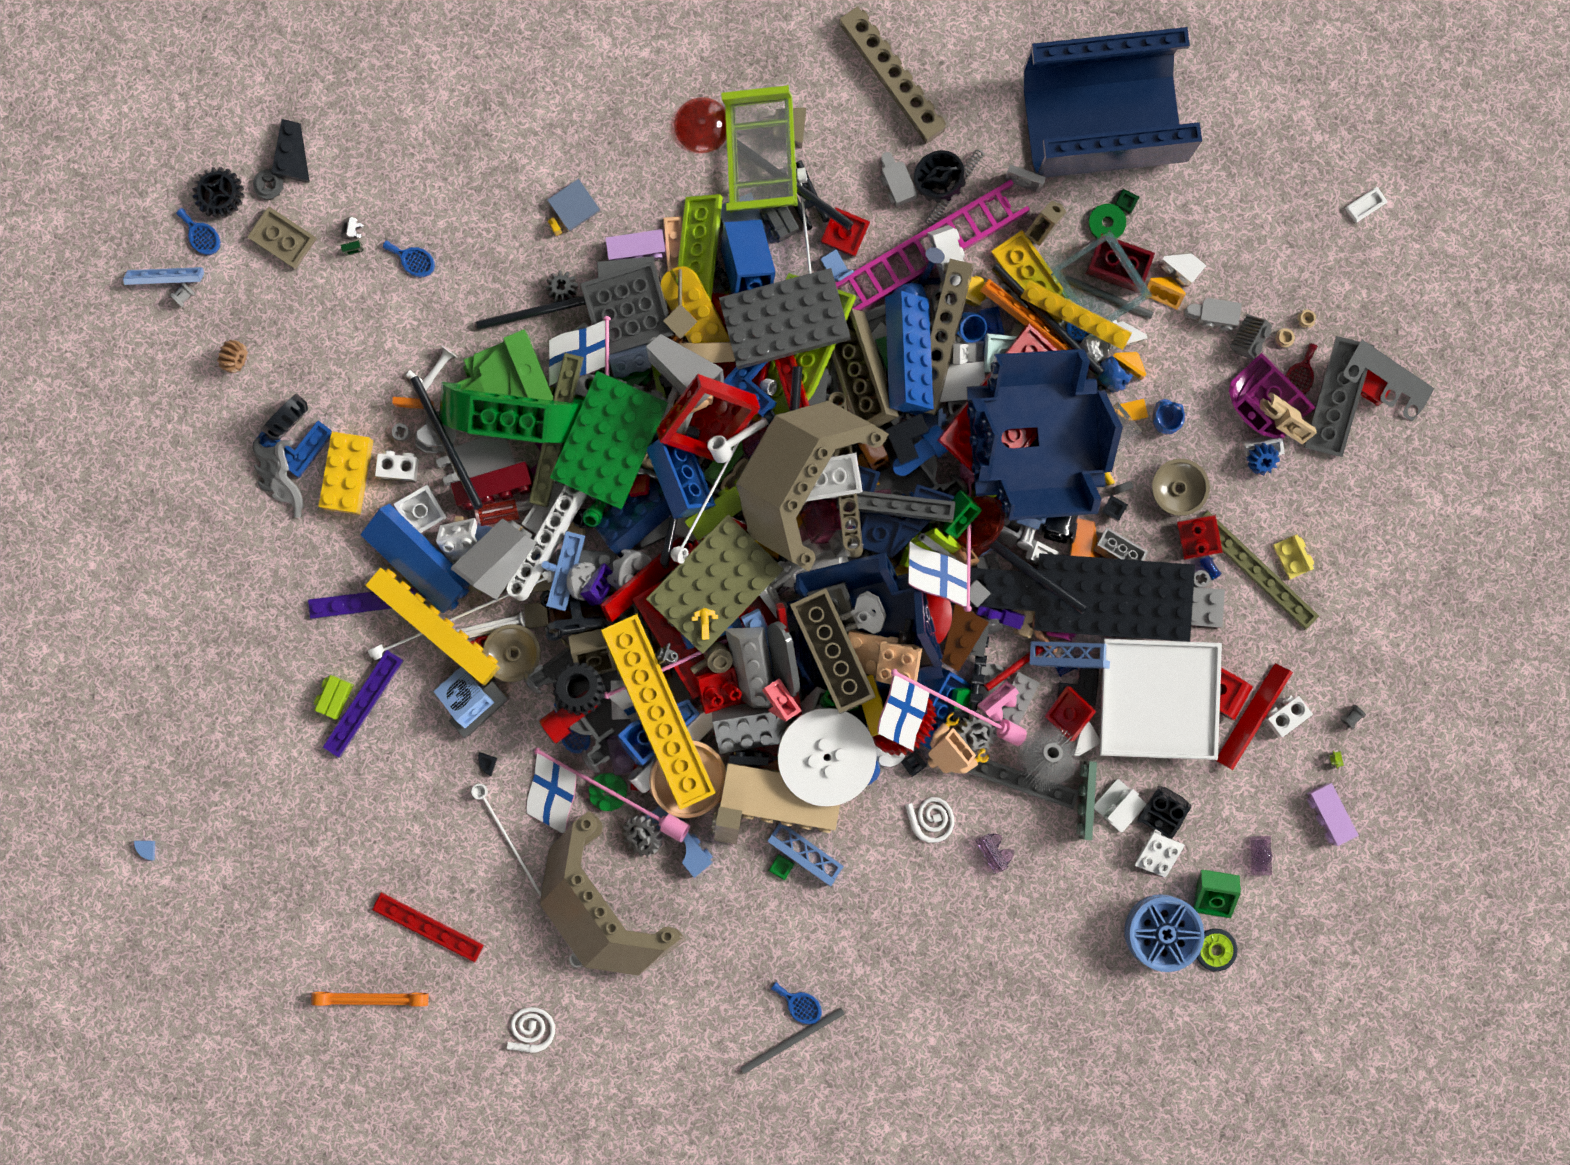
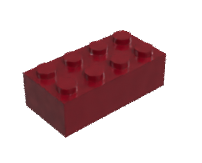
M525 461L470 477L484 506L495 504V500L500 498L503 501L514 498L513 495L521 493V495L529 494L533 486L530 467ZM461 482L450 483L456 505L462 510L465 509L466 512L474 510Z

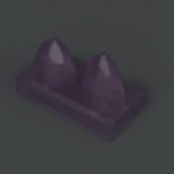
M992 833L983 835L975 841L996 874L1009 867L1008 864L1011 862L1015 850H999L998 847L1001 843L1002 835Z

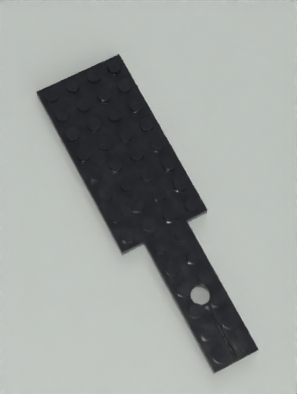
M1039 553L1038 571L1086 605L1087 609L1083 614L1077 612L1022 571L970 568V586L974 581L981 580L985 583L986 589L991 593L978 607L1035 611L1034 631L1190 642L1195 564ZM970 601V607H976V606Z

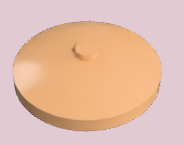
M693 740V743L715 794L679 810L657 758H655L649 774L650 791L656 803L667 813L680 818H694L707 813L719 802L723 793L726 769L721 757L708 745Z

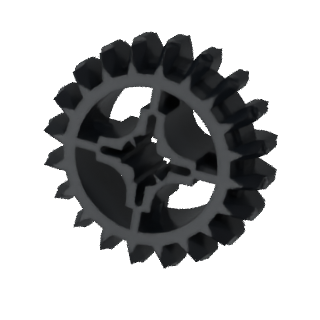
M219 166L218 170L212 167L211 172L204 170L206 174L204 176L198 174L201 180L194 181L197 187L192 188V191L195 192L192 197L194 200H197L195 205L200 207L199 210L202 213L206 212L207 216L213 214L214 218H218L220 213L221 217L225 218V212L232 215V208L238 211L236 204L242 205L243 202L239 198H243L245 195L241 192L244 190V187L240 185L242 181L240 178H237L236 173H231L230 169L224 171ZM218 179L216 183L209 184L210 182ZM228 181H230L232 186L231 195L226 191ZM220 189L223 194L216 195L212 190L219 191ZM205 190H207L210 193V201L208 204L206 203L204 196ZM227 200L226 203L219 205L221 201Z

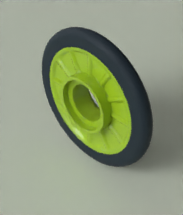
M1218 928L1209 929L1204 932V943L1197 960L1204 968L1210 971L1226 970L1236 960L1238 953L1237 943L1229 932ZM1220 945L1221 953L1213 955L1211 952L1212 946Z

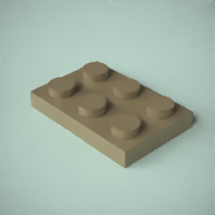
M269 206L247 236L251 241L295 270L317 240L315 236Z

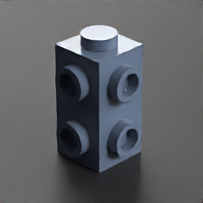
M646 345L609 355V362L614 377H627L630 373L636 371L644 372L652 367L648 360Z

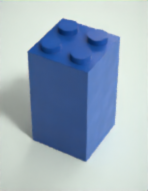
M762 220L724 222L720 250L731 293L735 294L774 283L776 271Z

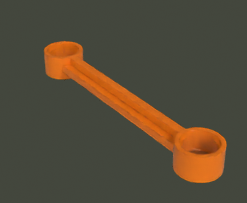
M311 993V1005L315 1006L409 1005L420 1007L428 1006L429 993Z

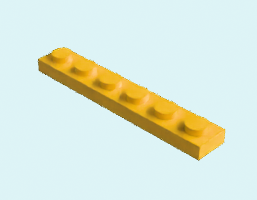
M1029 280L1020 297L1122 350L1132 334L1131 331Z

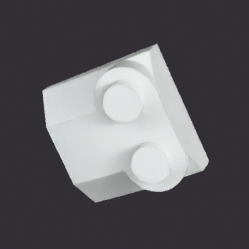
M428 485L394 503L397 511L420 533L447 518Z

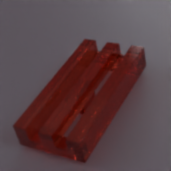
M515 499L483 505L482 508L478 509L481 526L497 524L502 518L506 521L519 519ZM513 506V508H510V509L497 510V511H494V512H489V513H484V514H482L483 511H489V510H494V509H499V508H504V507Z

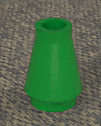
M597 499L583 513V521L586 525L595 527L600 524L606 506L605 502Z

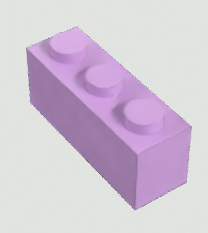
M662 229L606 237L609 261L654 256V260H660L663 258L662 256H666Z
M1326 783L1307 793L1309 797L1307 802L1312 809L1315 808L1318 814L1316 820L1320 826H1324L1327 832L1325 837L1330 844L1333 843V845L1339 846L1359 836L1332 783Z

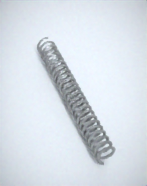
M976 149L972 153L973 155L970 156V159H968V162H966V165H964L965 170L969 173H972L971 170H974L973 167H976L975 164H978L972 157L980 161L974 154L983 158L976 151L985 155L981 150ZM955 180L953 181V183H951V186H949V189L947 190H950V187H953L952 184H955ZM941 200V203L945 204V206L948 207V204ZM940 203L936 204V207L933 208L934 210H931L932 213H929V216L925 219V223L929 221L934 225L935 223L929 218L937 222L939 216L934 214L933 211L942 216L936 209L944 213L938 206H941L944 210L946 208Z

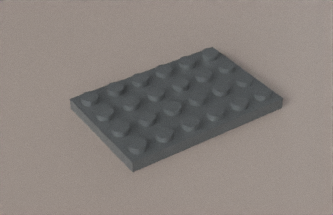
M831 268L719 298L737 369L851 340Z

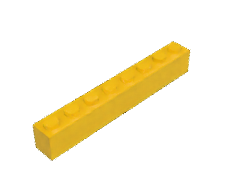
M380 567L366 586L481 684L486 685L500 669L497 665L499 661L491 654L486 656L482 652L484 648L478 643L474 642L472 644L467 640L469 636L461 629L459 632L454 629L453 626L455 624L447 617L442 619L438 615L440 611L433 605L428 607L424 603L426 599L420 594L416 593L414 595L409 591L411 587L403 580L401 582L395 579L397 575L389 568L384 570Z

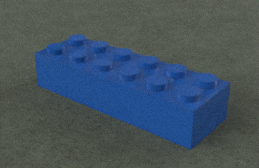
M899 291L885 297L889 408L918 415L934 409L929 299Z

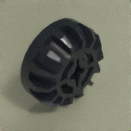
M938 150L927 154L919 161L914 171L915 185L919 193L928 201L935 200L936 203H941L943 199L950 201L951 196L954 194L958 196L961 193L960 188L965 187L966 184L965 177H967L964 165L961 159L950 151ZM955 180L954 186L948 191L947 188ZM938 188L939 190H944L945 192L937 193L933 191V189Z
M296 393L265 423L261 431L269 439L278 441L308 411L307 402Z

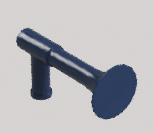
M931 247L926 250L925 254L928 263L918 281V284H921L923 288L926 285L941 283L940 277L929 278L934 265L942 263L945 259L943 251L938 248Z

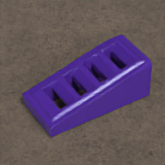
M605 563L601 564L580 593L590 606L601 604L611 587V584L603 577V574L607 578L613 572Z

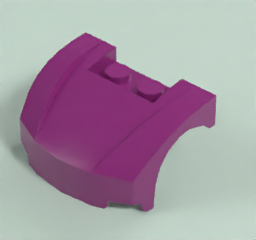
M1263 352L1231 381L1229 387L1232 404L1244 422L1258 433L1274 439L1284 438L1287 434L1277 429L1275 421L1260 409L1259 404L1262 398L1271 403V398L1268 397V394H1275L1301 413L1302 419L1315 408V405L1299 391Z

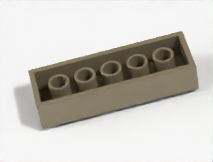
M851 309L846 320L851 340L836 343L831 355L849 411L876 427H880L899 417L897 410L889 408V385L865 312Z
M825 588L790 604L839 713L842 714L875 699L876 696L827 589Z

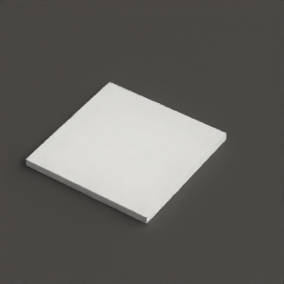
M1103 639V644H1106V660L1110 661V669H1102L1100 756L1218 760L1222 643Z

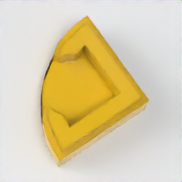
M555 218L548 219V223L555 236L562 234Z

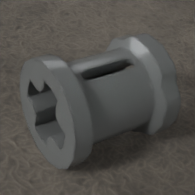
M1355 704L1351 706L1352 709L1345 716L1340 717V720L1351 730H1354L1357 722L1366 716L1364 711Z

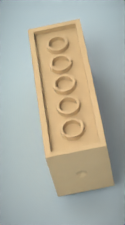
M728 762L720 807L741 810L742 818L754 819V816L761 817V821L773 823V820H779L781 825L792 826L795 823L799 824L800 828L811 830L812 827H818V830L821 832L831 833V830L836 831L840 805L818 806L805 802L787 787L778 770L744 764H729Z

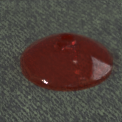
M706 97L694 98L683 104L678 110L674 121L675 133L680 143L685 148L697 153H708L721 147L727 140L725 108L716 100ZM704 119L705 123L700 124L699 120Z
M979 496L973 499L982 511L971 523V550H979L993 543L1004 527L1005 513L1002 511V504L990 496ZM967 528L958 539L955 538L958 544L967 549Z

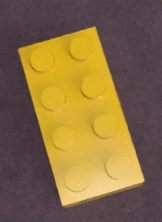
M332 431L318 507L325 510L361 515L374 440L370 437Z

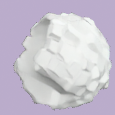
M1092 334L1084 337L1082 343L1079 344L1096 362L1102 361L1109 356V344Z

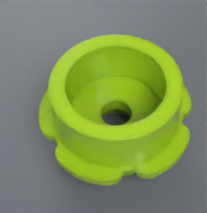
M1333 750V754L1329 755L1331 764L1339 769L1338 767L1344 766L1341 751L1335 752Z

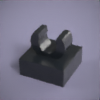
M1111 495L1101 513L1118 522L1128 504Z
M916 750L901 761V764L911 777L927 767V764Z

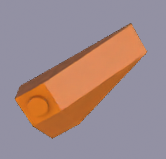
M1077 519L1076 539L1071 544L1069 555L1100 558V554L1094 551L1098 542L1095 521Z

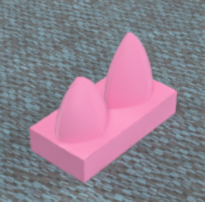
M1006 681L977 706L992 720L1002 722V707L1004 705L1015 707L1016 695L1019 692L1016 687Z

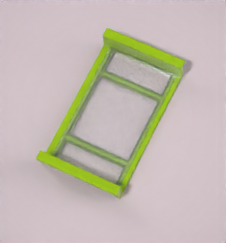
M789 85L721 93L726 112L729 203H726V211L733 213L745 210L798 206L793 97L789 90Z

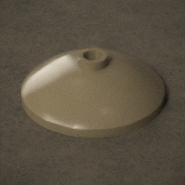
M1173 459L1166 462L1156 471L1152 480L1154 500L1162 510L1175 516H1187L1198 511L1206 503L1210 492V483L1206 472L1200 465L1188 459ZM1177 485L1182 488L1181 492L1175 490Z
M508 624L495 629L488 636L484 644L483 653L486 656L491 654L499 661L497 665L500 669L494 677L502 681L518 682L524 680L525 671L529 675L535 671L534 669L538 667L541 659V647L537 637L529 629L521 625ZM514 650L518 653L515 658L511 656V652Z

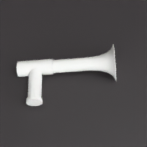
M442 346L443 352L440 359L424 380L420 378L426 391L445 363L451 358L457 357L444 346ZM411 370L406 374V378L409 379L417 376Z

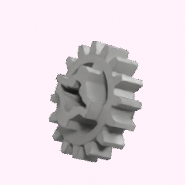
M969 714L968 720L963 718L964 723L958 724L960 730L956 731L975 755L981 748L989 750V743H995L992 738L997 737V734L994 732L997 727ZM983 714V715H982V716H984V717L990 719L986 714Z
M636 815L634 818H630L623 826L625 831L622 832V835L626 836L624 842L629 843L627 848L632 847L633 853L635 854L638 851L641 857L644 854L649 857L657 852L658 848L662 846L660 841L663 840V837L659 836V833H661L660 829L656 828L658 824H653L652 818L646 820L645 815L641 817Z

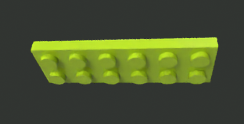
M720 194L685 197L678 267H688L697 274L710 300L712 299L723 200Z

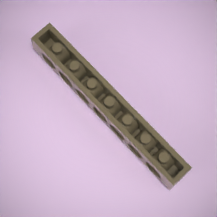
M857 6L839 19L840 27L925 144L942 134L946 128L945 120L941 115L938 116L932 102L925 99L922 88L914 84L911 73L903 69L900 58L897 55H893L890 51L889 43L886 40L883 41L879 36L880 31L875 25H871L865 10L861 11ZM864 27L866 30L864 32H858L856 28ZM872 41L876 43V46L869 47L867 43ZM883 56L887 58V61L880 62L878 58ZM894 71L898 73V76L893 78L889 73ZM905 86L909 91L904 93L900 91V88ZM916 101L920 104V107L914 108L910 103ZM927 116L931 119V122L925 123L921 118Z
M950 259L949 263L946 262L943 274H946L944 282L941 281L939 286L941 296L940 300H936L935 319H932L930 323V330L932 331L930 337L932 369H935L937 372V377L932 380L934 409L925 413L933 415L938 413L953 353V345L955 344L974 268L972 263ZM956 275L960 276V283L955 286L951 285V278ZM950 294L956 297L953 304L946 303V297ZM945 313L951 315V320L948 323H942L941 317ZM940 332L946 333V340L943 342L937 341V334ZM934 351L941 352L942 357L940 360L934 361L932 359Z

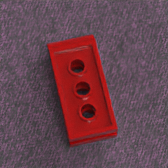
M1221 667L1220 686L1222 687V693L1220 694L1219 713L1235 721L1253 686Z

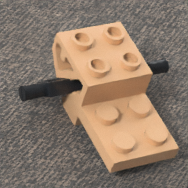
M905 618L904 630H900L899 638L891 636L886 638L856 630L849 631L848 637L865 674L876 676L875 681L891 684L893 677L891 670L897 669L898 673L917 682L922 649L914 644L915 632L912 631L914 619Z

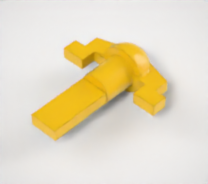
M707 608L694 612V616L691 617V621H698V616H701L702 640L709 639V616L711 615V619H718L715 611Z

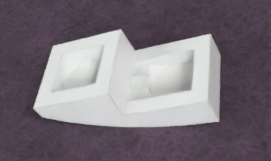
M983 341L953 345V364L983 361Z

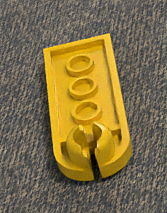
M1023 230L991 251L996 261L1024 290L1029 280L1072 301L1069 294ZM1047 312L1058 324L1062 323L1063 319Z
M685 266L673 268V270L665 273L661 280V288L669 307L673 311L678 306V284L674 276L676 275L678 278V270H682V306L697 321L685 334L688 342H729L728 331L697 274Z

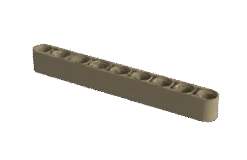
M841 392L832 393L829 401L834 404L842 402L839 407L848 411L845 395ZM852 445L837 448L834 451V457L852 454ZM857 493L838 496L843 544L846 554L851 558L859 557L863 552ZM849 507L854 508L851 512H845ZM851 525L856 526L853 530H847ZM853 543L858 544L854 549L848 548Z

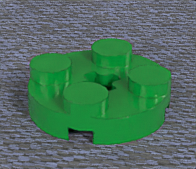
M602 773L593 779L599 784L607 786V788L612 787L615 793L624 798L627 797V785L619 775ZM593 784L589 786V798L596 808L602 811H614L624 804L622 800L615 796H604L603 793L605 791Z

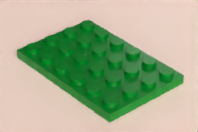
M597 371L550 478L622 510L647 454V448L651 445L657 431L656 428L659 426L669 402Z

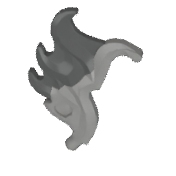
M260 438L254 440L252 448L261 466L259 467L255 464L254 468L265 481L264 483L261 480L258 481L259 487L265 491H273L272 497L274 499L292 504V507H294V517H302V508H304L303 498L298 487L287 477L289 467L284 454L285 446L292 445L293 441L281 440L273 447H263L260 444Z

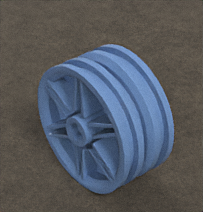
M1163 894L1148 896L1135 904L1126 918L1124 935L1130 952L1137 960L1154 970L1161 972L1181 970L1189 966L1201 952L1204 943L1202 920L1196 910L1181 899ZM1162 910L1168 911L1166 917L1161 915ZM1146 919H1150L1151 921L1149 926L1144 925V921ZM1180 920L1185 922L1183 927L1178 926ZM1163 930L1169 933L1168 937H1164L1162 934ZM1147 938L1150 939L1149 946L1144 945V940ZM1178 940H1183L1185 945L1179 947L1177 944ZM1166 949L1167 955L1164 957L1161 956L1160 953L1162 952V950Z

